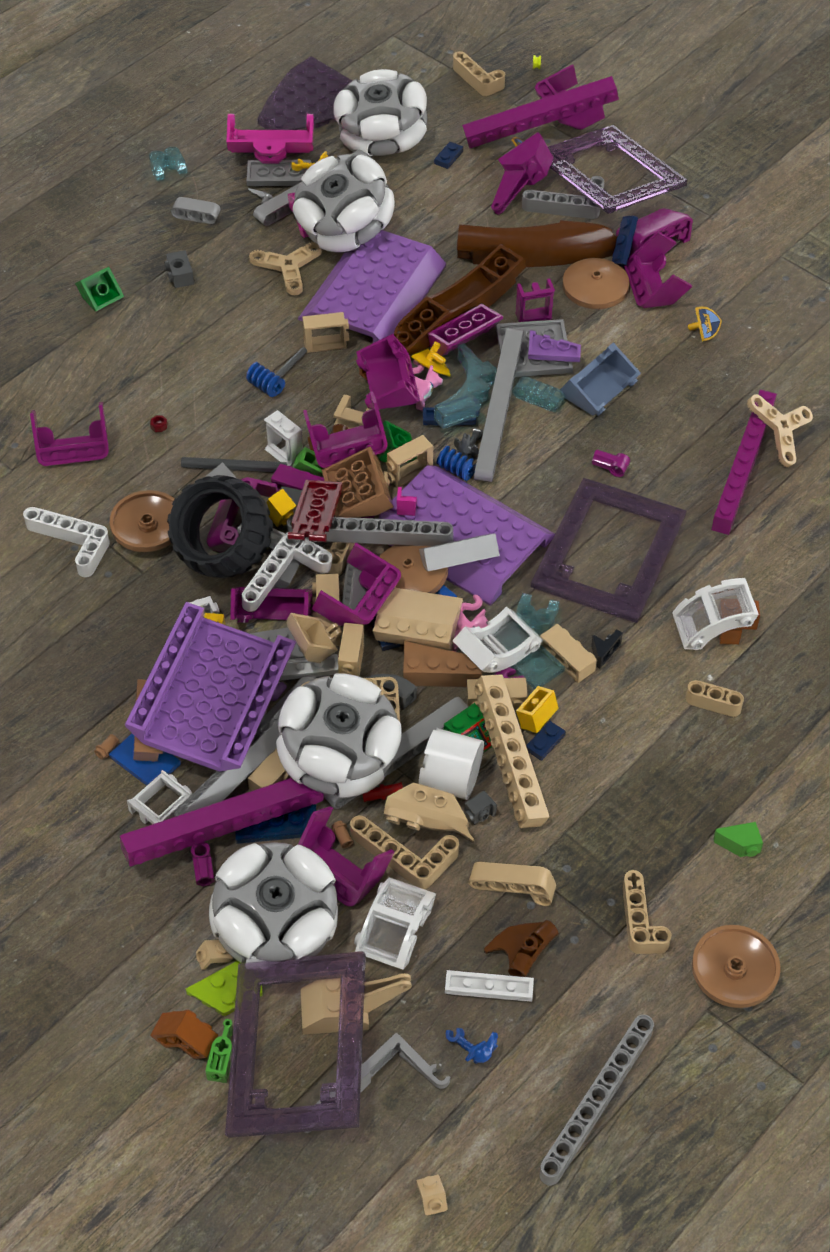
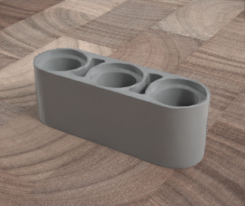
M178 197L171 209V213L178 219L213 224L220 213V206L214 202Z

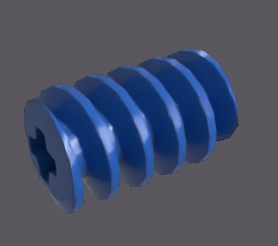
M255 362L248 369L247 381L270 397L279 395L284 389L285 380L280 379L278 375L270 372L269 369H265L260 363Z
M450 446L444 447L436 461L439 467L450 471L454 475L456 474L457 477L462 478L464 481H468L473 476L476 464L473 465L474 460L472 458L468 461L466 455L461 458L462 453H456L455 449L450 450Z

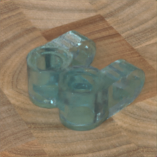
M168 147L164 153L153 151L149 154L151 171L157 181L165 179L164 171L166 167L176 169L179 175L187 173L186 162L178 148Z
M522 593L516 614L531 629L534 628L535 632L541 635L554 626L560 602L550 599L547 609L542 608L536 611L531 605L532 595ZM515 622L516 627H517L518 629H520V630H523V629Z

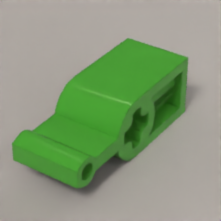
M231 1019L224 1020L222 1036L216 1038L212 1043L205 1070L207 1080L227 1083L234 1057L233 1046L230 1040L234 1034Z

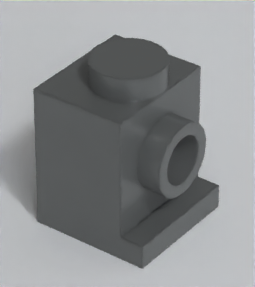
M482 791L465 802L464 814L468 822H472L475 825L479 821H485L490 814L494 817L497 804L485 791Z

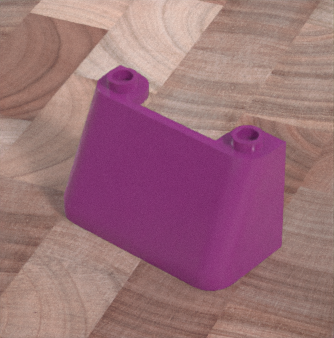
M666 208L659 209L638 219L629 256L637 251L657 231L669 238L675 237L677 240L680 239L683 243L690 241L693 219L688 214ZM620 228L617 229L616 236H618Z
M394 334L356 352L358 357L356 360L357 365L366 372L370 392L373 391L379 410L413 405L420 402L410 356ZM368 393L366 394L365 403L369 409H373L371 396Z

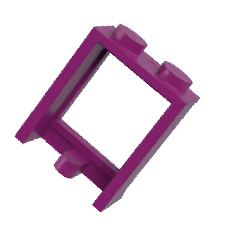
M547 279L546 289L541 290L538 283L533 282L531 286L532 291L524 293L521 284H517L515 314L518 322L552 320L555 289L551 279ZM545 297V307L525 310L526 300Z

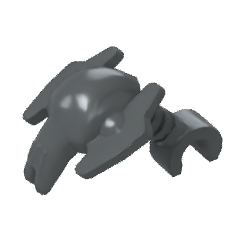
M474 428L471 438L470 434L464 433L462 441L455 438L454 446L462 453V456L471 454L472 457H475L479 454V449L475 443L481 439L483 430Z

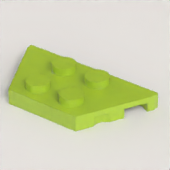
M236 961L186 988V993L190 997L193 996L199 999L207 1007L214 1008L216 1012L225 1017L263 996L262 974L246 969V963Z

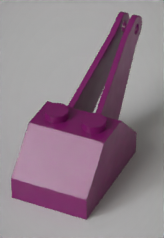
M539 132L498 159L505 172L491 205L496 215L502 214L525 185H534L547 176L553 156Z

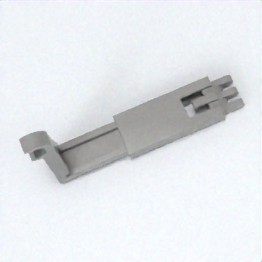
M395 1033L363 1064L359 1062L302 1117L303 1131L310 1133L317 1125L323 1129L371 1083V1077L398 1052H400L399 1056L437 1088L447 1087L450 1083V1076H446L443 1081L438 1080L433 1075L436 1072V1064L429 1066L400 1035Z

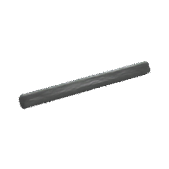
M197 457L181 458V467L215 469L223 462L229 470L275 472L280 463L287 465V462Z

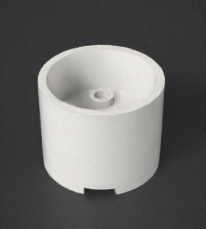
M437 728L433 730L424 752L425 757L423 767L420 769L419 784L468 800L479 773L484 741Z

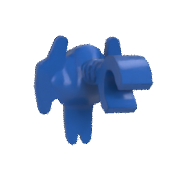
M456 1028V1037L453 1036V1031L446 1030L447 1040L458 1043L468 1051L469 1054L465 1058L467 1062L472 1059L475 1064L485 1063L491 1058L492 1052L498 1047L496 1044L498 1034L496 1032H492L487 1043L482 1041L479 1044L473 1045L464 1038L463 1029Z

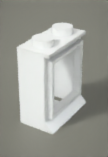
M277 410L264 419L268 440L265 450L280 462H287V465L292 467L297 454L303 449L302 429ZM283 438L286 441V446L279 449L276 445Z
M162 770L161 774L133 799L127 800L129 812L133 814L137 811L143 823L146 824L149 821L155 824L175 817V811L192 795V791L186 785L182 786L178 783L172 774L168 775ZM166 785L180 797L158 816L144 803Z

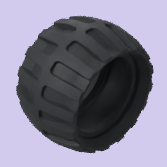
M207 476L197 479L194 484L187 485L181 490L182 493L178 498L174 499L171 513L168 514L167 519L169 524L168 537L174 545L173 550L176 555L189 568L205 576L229 578L252 569L253 564L259 563L262 560L266 548H269L271 543L270 534L273 531V522L269 518L270 510L267 503L251 485L230 476ZM233 499L241 512V532L235 543L225 552L209 555L204 550L200 541L199 527L203 515L217 502Z

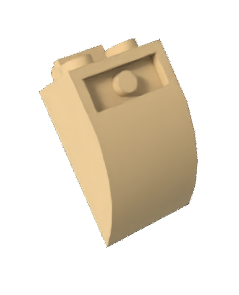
M290 613L287 619L288 629L305 659L309 662L321 663L337 651L335 639L342 635L340 629L336 630L339 627L337 623L326 627L320 618Z

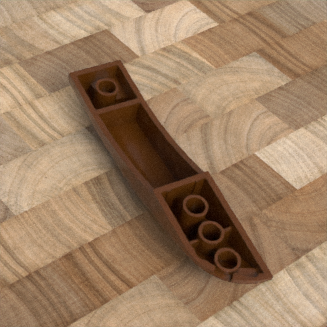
M560 220L559 223L516 228L459 224L457 258L472 259L473 264L479 265L501 244L523 257L526 267L568 265L583 259H602L613 256L618 236L612 233L610 228L600 224Z
M500 244L479 265L457 282L430 297L426 296L402 318L395 328L394 336L405 347L409 356L430 347L429 332L480 304L489 308L516 283L515 278L526 268L524 258Z

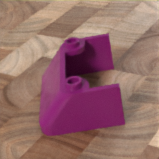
M572 64L539 81L535 85L536 94L539 98L543 99L564 92L578 84L574 65ZM603 105L557 121L578 130L585 129L605 118Z
M659 231L628 258L627 265H625V271L629 277V283L636 303L642 308L672 305L692 288L691 284L674 274L662 283L659 271L665 267V254L676 244V241Z
M373 391L370 392L373 409L363 413V425L328 435L326 427L322 424L311 425L307 410H303L316 460L320 467L327 468L368 447L372 448L375 455L383 453L387 449L388 443Z
M99 402L101 420H95L90 424V435L55 440L53 431L50 428L38 427L36 412L31 410L30 419L37 461L43 466L105 458L109 452L103 402Z
M250 477L240 479L251 485L262 496L271 497L278 492L275 483ZM233 499L221 500L206 540L208 547L212 551L225 552L235 543L239 536L237 529L232 527L239 509Z
M355 543L346 562L362 571L359 575V583L368 589L355 609L352 610L321 590L312 610L331 622L337 623L338 626H344V623L369 624L401 578V572L398 568L358 543Z
M246 587L231 589L230 620L238 619L237 622L249 623V619L287 620L290 613L311 616L313 592L311 589L272 588L260 606L253 612H248L242 607V593Z
M329 806L312 813L298 845L300 844L312 850L325 861L336 880L334 886L337 899L346 906H354L382 879L395 851L391 849L376 855L373 861L364 866L363 870L332 849L335 842V834L326 826V823L334 808Z

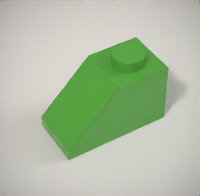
M304 447L297 454L293 468L324 477L322 470L325 468L318 465L315 452Z
M756 822L718 828L715 830L713 838L714 843L739 857L756 856L760 854L763 845Z

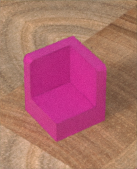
M398 487L397 515L415 516L417 497L402 496V487Z

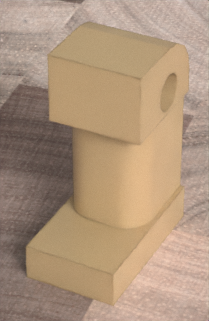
M343 395L333 415V418H337L334 425L343 424L348 429L363 425L362 415L364 412L351 409L350 396Z

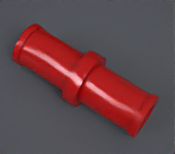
M402 782L385 786L380 784V787H375L362 794L364 802L377 799L386 800L387 796L403 788Z

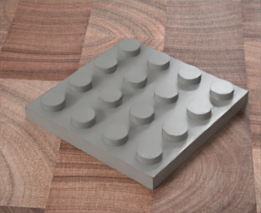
M563 319L501 323L496 325L500 354L506 328L524 330L515 377L573 373L572 362L528 359L530 330L535 331L540 336H544V334L549 335L550 339L567 341Z

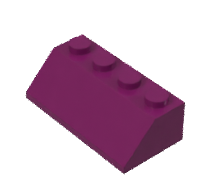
M480 304L429 332L430 347L433 346L434 342H438L440 347L437 353L441 356L446 355L450 351L461 347L468 341L494 328L503 319V316Z

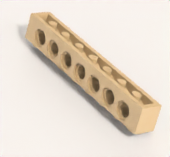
M503 675L481 676L474 684V693L477 695L480 711L483 713L485 727L489 732L491 745L495 750L497 764L500 766L503 782L507 787L515 819L518 821L519 828L540 827L550 816Z

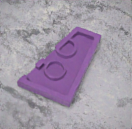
M530 330L528 359L580 362L581 345L562 339L559 341L550 339L549 335L544 334V336H540L535 331Z

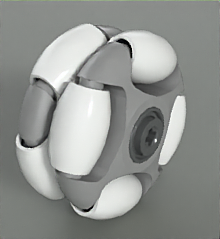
M379 69L361 75L360 80L358 78L353 80L341 90L334 101V117L339 125L341 141L349 150L353 152L361 150L369 156L391 155L413 148L427 131V96L420 83L401 73L398 75V72L394 70Z
M344 154L338 155L337 158L329 156L317 161L303 174L300 179L302 183H299L295 192L293 212L297 222L305 229L313 242L318 244L321 249L331 252L351 251L360 247V244L362 245L374 238L388 225L395 206L394 194L387 185L383 169L375 160L365 155Z
M335 674L333 678L325 676L295 688L285 700L280 711L278 721L280 733L279 738L276 740L280 762L288 775L297 783L304 784L312 790L329 795L335 794L337 797L358 796L379 785L384 780V775L389 770L393 758L398 751L402 733L401 723L398 721L391 703L384 694L380 695L381 689L374 683L351 674Z
M278 842L260 845L252 843L233 853L215 876L217 882L215 883L209 905L211 930L214 937L219 939L223 948L240 963H246V969L266 975H280L297 971L299 965H303L313 959L323 949L327 941L333 938L338 921L337 893L334 886L336 880L325 861L312 850L300 844L293 846Z

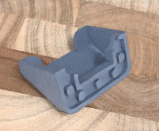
M613 342L582 371L573 376L558 392L562 397L592 416L595 414L599 416L606 410L604 406L625 387L629 386L631 388L638 381L636 378L641 373Z

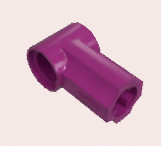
M596 450L592 459L593 465L608 469L615 477H622L631 462L630 458L623 453L613 455L601 450Z
M206 842L194 844L191 847L196 884L202 887L210 886L211 883L215 882L210 847Z

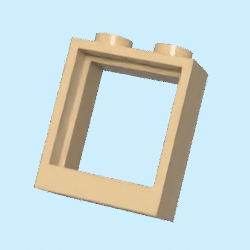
M343 312L302 317L304 344L307 353L347 348L346 341H349V332L346 329H349L348 319L344 318ZM340 327V334L312 337V330Z
M424 435L387 453L386 465L390 483H393L397 488L411 482L427 465L433 466V445ZM417 456V459H416V460H414V461H412V462H410V463H408V464H406V465H404V466H402V467L400 468V465H401V464H403V463H405V462H407V461H409V460H411V459H413V458H415V457Z
M344 623L338 657L339 674H351L360 677L364 653V624Z

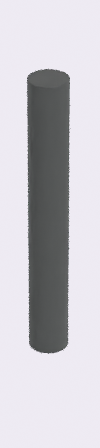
M302 347L275 375L281 378L307 353V349Z

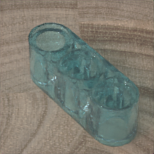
M522 376L512 390L516 398L552 412L557 411L565 399V394L562 390L526 376Z

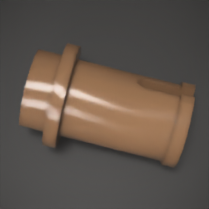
M110 734L101 745L96 746L94 753L100 759L107 758L109 753L120 743L119 739L115 735Z
M343 821L335 822L331 827L341 847H350L353 844V840L346 829V823H343Z

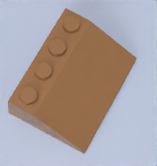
M371 447L322 470L325 481L342 482V492L334 514L335 517L356 518L375 516L394 507L380 461Z

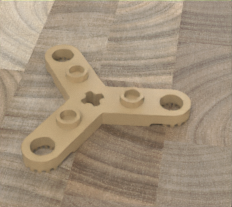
M311 241V243L309 242L306 246L300 247L287 256L254 250V252L250 253L249 259L252 265L281 271L287 293L299 295L303 291L299 268L320 256L322 249L318 244Z
M753 395L747 400L748 408L750 407L749 410H752V412L758 415V418L774 430L776 449L778 450V459H780L781 465L784 467L792 466L796 463L792 431L812 421L813 415L811 410L806 406H801L783 415L761 396Z

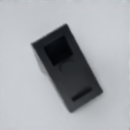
M616 629L612 635L609 634L606 637L605 641L592 635L591 647L593 655L597 660V668L601 669L621 645L623 636L621 631Z

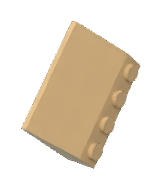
M394 588L377 613L373 628L375 639L403 645L404 641L451 651L463 598Z

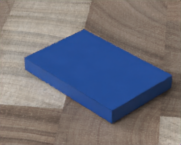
M130 734L109 754L113 761L146 786L160 775L162 770L169 775L181 765V761L178 758L164 751L163 754H159L158 761L133 760L135 736L133 734Z

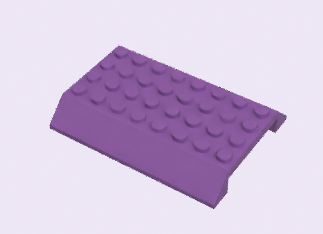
M381 230L368 242L360 244V247L343 254L298 317V320L303 321V316L343 312L344 318L348 319L350 330L373 337V343L394 334L395 328L402 318L425 298L446 267V263L432 246Z
M427 465L402 490V496L417 497L415 516L397 515L396 496L392 500L394 507L381 513L378 518L449 522L453 526L454 541L495 533L500 556L448 567L446 579L469 594L478 595L489 606L501 595L503 583L539 545L545 548L556 536L550 530L444 469Z
M186 602L125 723V727L143 744L219 772L238 769L242 766L296 641L280 635L277 636L275 642L262 639L204 618L203 607Z

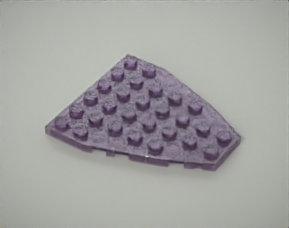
M310 56L292 68L272 92L257 118L258 124L267 130H298L303 128L307 130V114L314 115V129L329 124V120L335 119L334 101L336 96L352 80Z

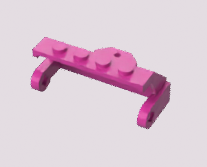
M228 114L226 140L228 151L254 153L255 157L262 164H279L286 158V153H310V151H313V114H307V130L235 129V114Z

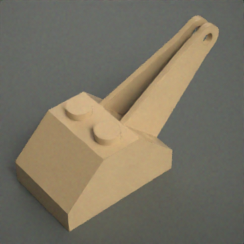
M404 973L364 983L346 976L321 977L302 987L303 1035L369 1030L368 1013L411 989V976Z

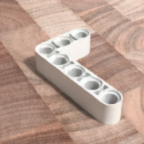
M29 507L23 512L28 530L82 545L75 558L77 571L81 577H90L95 572L110 544L108 531L105 526L36 507Z
M287 532L243 591V609L248 612L255 611L293 559L318 573L325 574L331 569V553L306 538L305 540L288 539Z

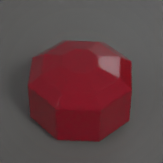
M156 415L151 418L150 427L154 432H163L167 429V419L163 415Z

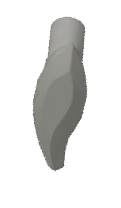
M248 188V190L263 199L261 204L273 198L271 194L265 191Z

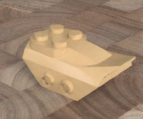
M413 782L387 796L384 816L387 817L386 820L396 825H400V822L406 823L407 828L419 831L420 828L435 831H454L474 843V838L468 831V820L454 794Z

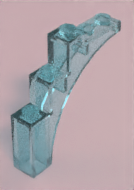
M464 343L458 345L457 359L463 366L467 379L455 395L435 405L434 420L442 429L479 417L481 402L488 400L489 386L494 385L497 372L496 367L489 361L482 363Z

